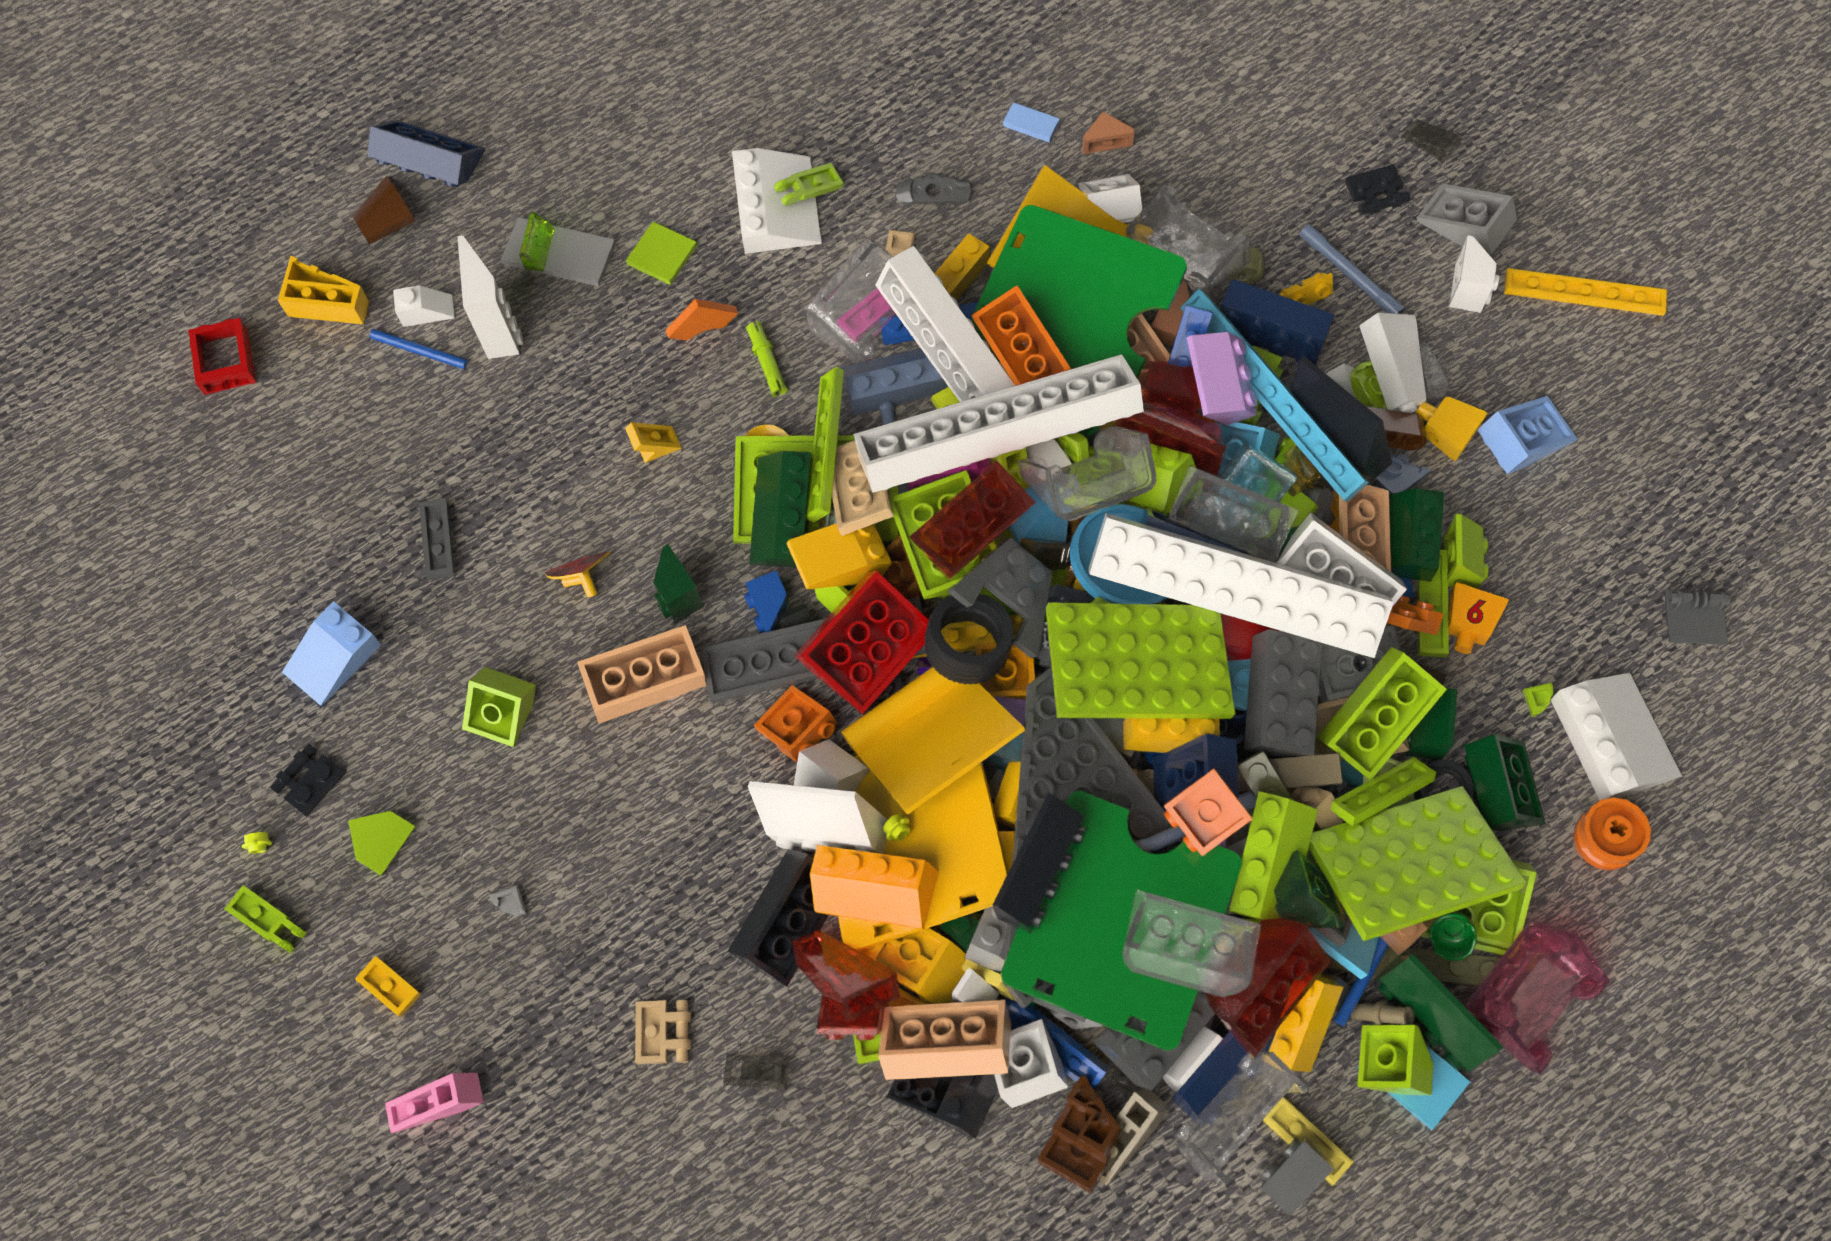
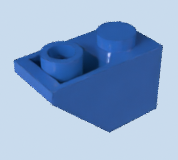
M776 570L745 582L748 592L743 595L749 609L755 608L758 616L753 619L759 633L777 630L781 621L779 614L785 612L789 604L787 594Z

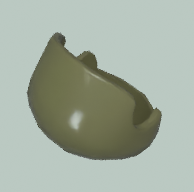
M1251 246L1237 249L1235 258L1231 261L1227 260L1225 276L1227 280L1231 283L1232 279L1252 286L1258 283L1263 278L1265 272L1263 254L1258 248Z

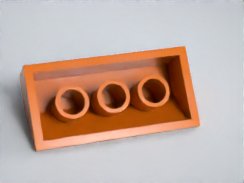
M1017 285L971 315L1015 386L1071 370Z

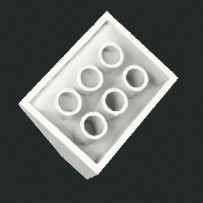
M760 148L732 151L745 254L822 244L816 198L813 197L804 201L799 200L795 204L784 206L781 200L786 194L794 192L793 187L776 193L774 185L778 181L791 177L792 174L811 169L810 157Z
M457 236L463 307L488 359L518 355L519 345H523L521 330L517 329L515 316L511 315L509 302H505L503 288H498L494 277L464 236Z
M1630 673L1584 681L1560 689L1551 699L1599 800L1612 797L1622 798L1682 777Z
M749 781L748 788L766 835L776 841V846L784 849H793V846H799L806 851L816 853L817 846L821 845L884 854L887 834L883 831V826L887 819L858 793Z

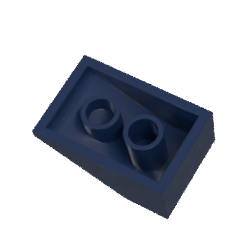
M1206 733L1154 758V798L1162 809L1166 812L1165 803L1213 768L1235 796L1239 798L1236 740Z

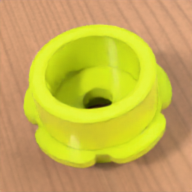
M895 814L890 817L883 826V831L887 834L886 838L889 841H901L906 838L910 832L909 818L903 817L901 814Z
M267 832L250 833L244 836L245 843L242 845V848L248 849L249 854L262 853L267 851V846L272 845V841L269 840Z

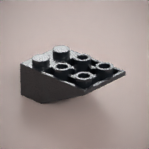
M992 1074L895 1079L887 1098L955 1131L976 1139L997 1093L998 1086L995 1076Z

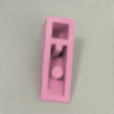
M452 1073L385 1103L390 1131L395 1133L466 1111L484 1103L478 1073Z

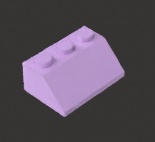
M1229 332L1191 335L1187 337L1203 416L1225 425L1256 416L1255 406L1257 405V398L1254 391L1251 390L1249 380H1251L1252 375L1250 368L1245 363L1244 354L1246 353V348L1243 340Z

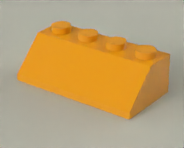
M818 845L810 871L814 910L816 913L924 930L939 871L922 859Z

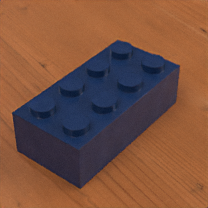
M1232 279L1220 308L1221 312L1251 346L1269 349L1272 354L1277 356L1285 355L1294 358L1297 363L1304 356L1315 366L1334 318L1332 313Z

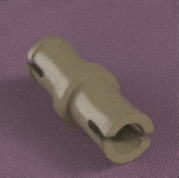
M1358 1001L1351 1014V1018L1355 1021L1375 1022L1376 1025H1412L1414 1022V1011L1411 1007L1392 1006L1385 1001H1378L1376 1004Z

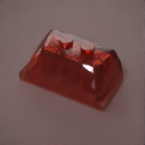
M1155 398L1142 400L1144 412L1127 418L1117 419L1115 443L1139 453L1151 443L1191 454L1199 477L1217 483L1221 474L1227 446L1224 445L1220 425L1214 421Z
M996 460L910 536V539L950 581L1032 508L1036 502Z
M1282 918L1262 920L1245 941L1240 944L1236 952L1205 989L1208 1005L1244 1050L1256 1057L1331 960L1307 926L1297 921Z

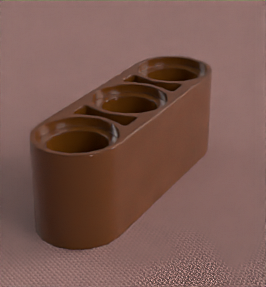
M1366 406L1383 420L1389 447L1417 450L1426 445L1427 439L1420 415Z

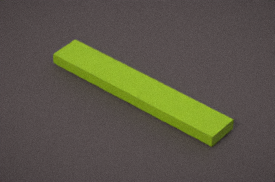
M837 366L820 377L806 520L816 522L828 515L831 509L844 370Z

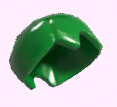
M1454 911L1439 916L1429 929V938L1438 956L1448 961H1461L1472 954L1477 940L1476 929L1470 918L1463 913Z

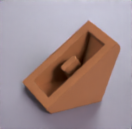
M1102 112L1083 136L1082 152L1083 154L1133 146L1134 129Z

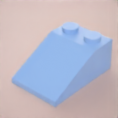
M1548 396L1497 411L1477 429L1484 443L1490 448L1497 458L1499 465L1507 474L1521 470L1578 440Z
M333 601L313 621L282 673L319 705L323 706L381 644L371 632Z

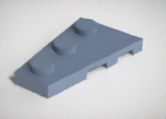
M1390 452L1392 464L1377 476L1373 485L1389 490V494L1410 490L1427 477L1431 470L1424 466L1419 468L1408 462L1409 458L1401 453L1397 456Z

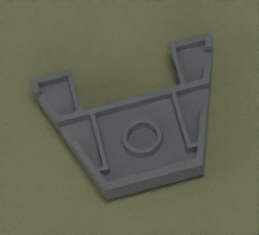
M1008 538L981 560L982 562L974 569L968 571L958 583L952 585L947 592L964 606L969 607L974 604L984 586L1024 619L1013 639V645L1030 658H1033L1039 653L1052 571L1012 538Z

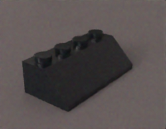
M1049 792L992 904L997 919L1031 934L1034 927L1039 929L1046 916V911L1043 908L1048 899L1053 900L1060 887V883L1057 880L1062 871L1065 873L1068 871L1074 856L1070 853L1075 843L1078 845L1082 843L1087 832V828L1084 827V816Z
M790 849L786 851L728 949L729 953L743 963L786 987L789 985L828 917L827 914L816 913L814 910L810 878L814 859L808 854Z

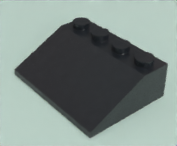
M1303 356L1298 363L1291 393L1367 481L1371 483L1392 464L1383 420Z

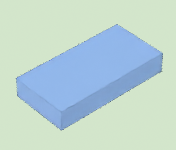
M1014 102L1003 121L1004 127L1049 143L1059 124V118Z

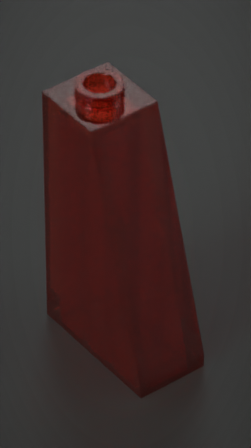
M817 930L792 941L796 965L845 1022L900 998L897 973L894 970L826 933Z

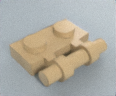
M666 1000L636 1002L635 1063L637 1065L667 1063V1051H676L677 1063L688 1062V1050H691V1040L688 1039V1023H691V1012H688V1000H677L676 1012H668V1002ZM668 1023H676V1039L667 1040Z

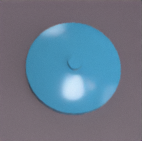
M1118 504L1104 506L1088 514L1077 527L1070 544V561L1078 581L1094 598L1098 596L1111 604H1162L1168 599V597L1089 574L1088 568L1105 513L1140 523L1144 509Z

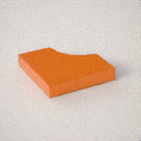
M694 299L665 331L668 338L686 341L704 331L725 327L738 314L736 306Z

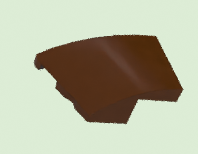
M387 176L352 216L369 245L415 222L412 213Z
M1081 1074L1067 1096L1068 1104L1052 1127L1053 1135L1037 1160L1045 1168L1092 1194L1112 1155L1120 1133V1127L1113 1116L1107 1111L1104 1103L1097 1096L1086 1076Z

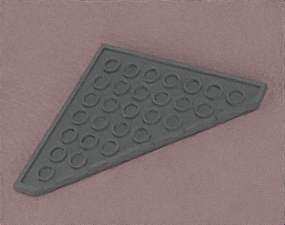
M1052 667L1027 685L1024 716L1025 731L1023 732L1013 862L1048 792L1066 803L1071 793L1083 791L1128 809L1127 826L1133 842L1149 838L1173 827L1163 813L1165 811L1093 718H1057ZM1183 839L1173 844H1170L1162 849H1159L1153 852L1152 854L1168 853L1177 848L1182 843ZM1008 923L1004 962L1018 929ZM1037 979L1033 988L1044 992L1052 984ZM1005 985L1021 1008L1026 1007L1036 999Z

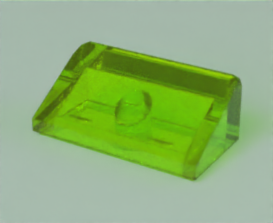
M531 212L529 215L519 256L525 270L544 271L554 227L536 212Z

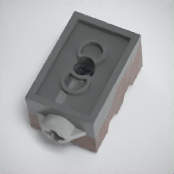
M1394 625L1385 627L1374 658L1322 643L1318 705L1351 696L1391 647L1401 651Z

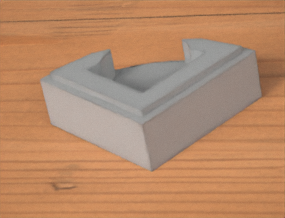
M518 885L489 895L493 904L502 912L509 913V915L527 914Z

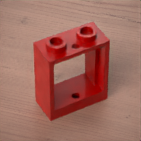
M241 318L226 319L223 322L201 325L198 328L188 330L195 383L204 395L257 383L249 330ZM236 336L240 364L206 372L202 344Z

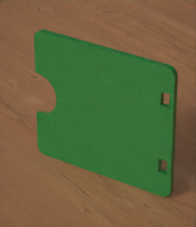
M1027 205L1022 208L973 314L1017 285L1071 369L1122 354L1138 379L1146 360L1135 353L1128 342L1129 327L1132 321L1145 311L1153 309L1169 311L1187 272V263L1182 256L1034 205ZM1019 233L1025 236L1020 249L1013 247ZM971 317L970 320L974 325L975 331L978 333L982 340H985L987 342L986 338L980 331L974 319ZM989 345L991 353L994 355L996 360L1000 362L998 357L992 350L991 346Z
M1075 791L1069 795L1066 804L1084 816V827L1087 828V832L1080 845L1075 843L1070 853L1074 858L1066 873L1062 871L1057 880L1060 883V887L1053 900L1048 899L1043 908L1046 911V916L1040 928L1034 927L1031 934L1019 928L1017 929L1001 970V980L1010 988L1165 1051L1173 1050L1181 1041L1242 866L1241 858L1236 852L1219 845L1202 856L1198 850L1193 853L1184 840L1177 848L1168 853L1151 854L1143 851L1133 842L1127 826L1128 809L1083 791ZM1037 979L1055 985L1052 995L1033 988ZM1129 1016L1146 1022L1144 1033L1125 1025Z

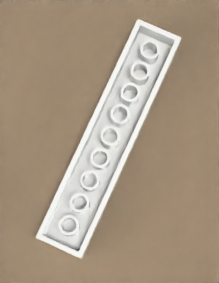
M914 246L890 258L876 283V287L959 402L1014 387L1015 384L1007 375L1001 362L996 360L990 351L988 343L982 340L975 331L972 321L964 316L959 309L956 299L948 294L943 287L940 277L932 272L926 258ZM1055 439L1026 447L1029 467L1023 469L1022 472L1030 486L1038 483L1057 485L1073 464L1068 453L1060 448Z
M1121 354L853 435L861 465L873 493L1144 412L1141 385Z
M1105 513L1088 568L1089 574L1373 658L1376 655L1393 605V601L1387 595Z

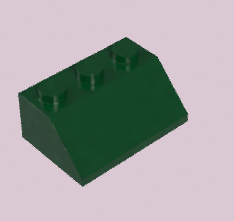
M1415 488L1389 494L1391 573L1395 576L1431 582L1438 571L1444 492Z
M1494 734L1464 745L1466 751L1465 761L1471 771L1474 794L1478 799L1480 807L1479 812L1491 830L1503 831L1546 824L1524 741Z

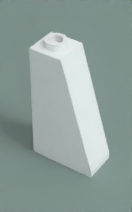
M1377 313L1359 325L1387 409L1413 413L1417 410V406L1426 401L1415 315Z

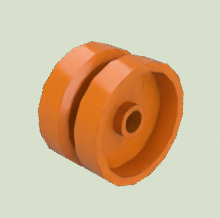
M1612 797L1600 800L1579 818L1574 827L1573 840L1577 852L1587 863L1598 869L1611 871L1625 867L1645 852L1650 842L1651 827L1647 816L1637 805L1626 799Z

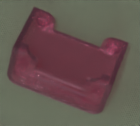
M1536 922L1526 926L1469 999L1467 1010L1522 1065L1535 1073L1541 1074L1552 1058V1052L1548 1045L1541 1042L1543 1037L1573 997L1581 1000L1596 998L1610 980L1578 935Z

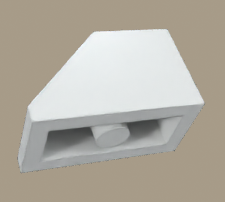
M420 285L393 290L395 313L403 327L455 318L453 296L451 294Z
M970 968L966 970L952 992V1003L993 1001L999 998V993Z

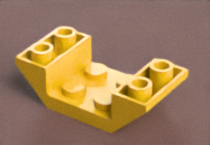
M886 924L877 927V936L892 931L891 925ZM930 928L859 952H852L847 948L843 951L846 955L868 968L870 965L919 994L920 1000L927 1004L952 1003V992L965 974L961 966L966 961V953L953 942Z

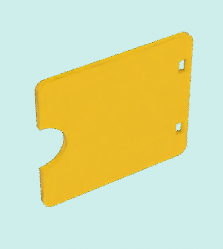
M854 756V758L864 764L858 756ZM980 762L909 814L902 809L873 773L869 771L854 792L858 793L887 820L895 814H901L903 817L909 818L910 832L907 837L901 841H889L887 839L884 854L926 860L939 871L924 929L992 907L1008 872L983 763ZM974 894L977 895L978 902L963 907L962 898ZM838 916L843 944L852 952H859L923 930L891 925L892 931L877 936L876 928L886 925L885 923Z

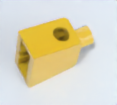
M1445 397L1438 408L1425 401L1415 412V414L1420 415L1422 419L1427 421L1424 428L1426 439L1455 462L1488 414L1479 408L1451 397Z

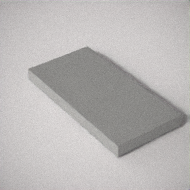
M518 217L502 255L501 262L504 265L599 287L616 243L615 239Z

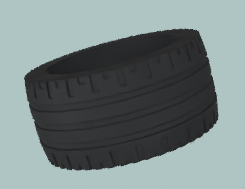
M979 593L974 604L969 607L964 606L952 595L948 596L935 607L926 628L925 653L929 663L944 678L960 684L971 685L990 680L999 673L1009 657L1014 638L1013 622L1006 609L998 601L990 598V596ZM957 621L974 622L983 626L992 634L996 648L989 653L979 656L965 655L954 650L945 641L941 630L948 624Z

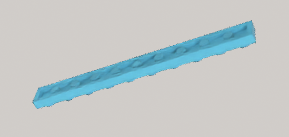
M1198 289L1180 307L1181 310L1184 312L1185 305L1188 304L1212 311L1213 314L1206 334L1229 332L1243 340L1246 348V353L1244 354L1245 363L1250 368L1252 375L1251 380H1249L1251 390L1254 391L1256 398L1344 501L1349 502L1369 483L1367 479L1203 290Z

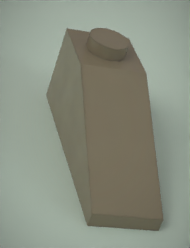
M1149 1089L1135 1091L1115 1119L1120 1127V1133L1109 1162L1100 1178V1181L1106 1186L1111 1183L1153 1134L1171 1109Z

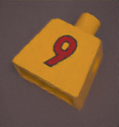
M1456 582L1450 591L1448 602L1449 634L1457 637L1454 649L1462 654H1470L1474 643L1484 646L1496 627L1509 599Z

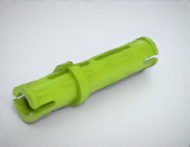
M756 321L757 328H755L754 322L747 325L746 331L753 344L752 352L758 357L772 397L778 396L777 391H779L780 395L785 394L788 389L772 352L773 345L770 340H767L762 323Z

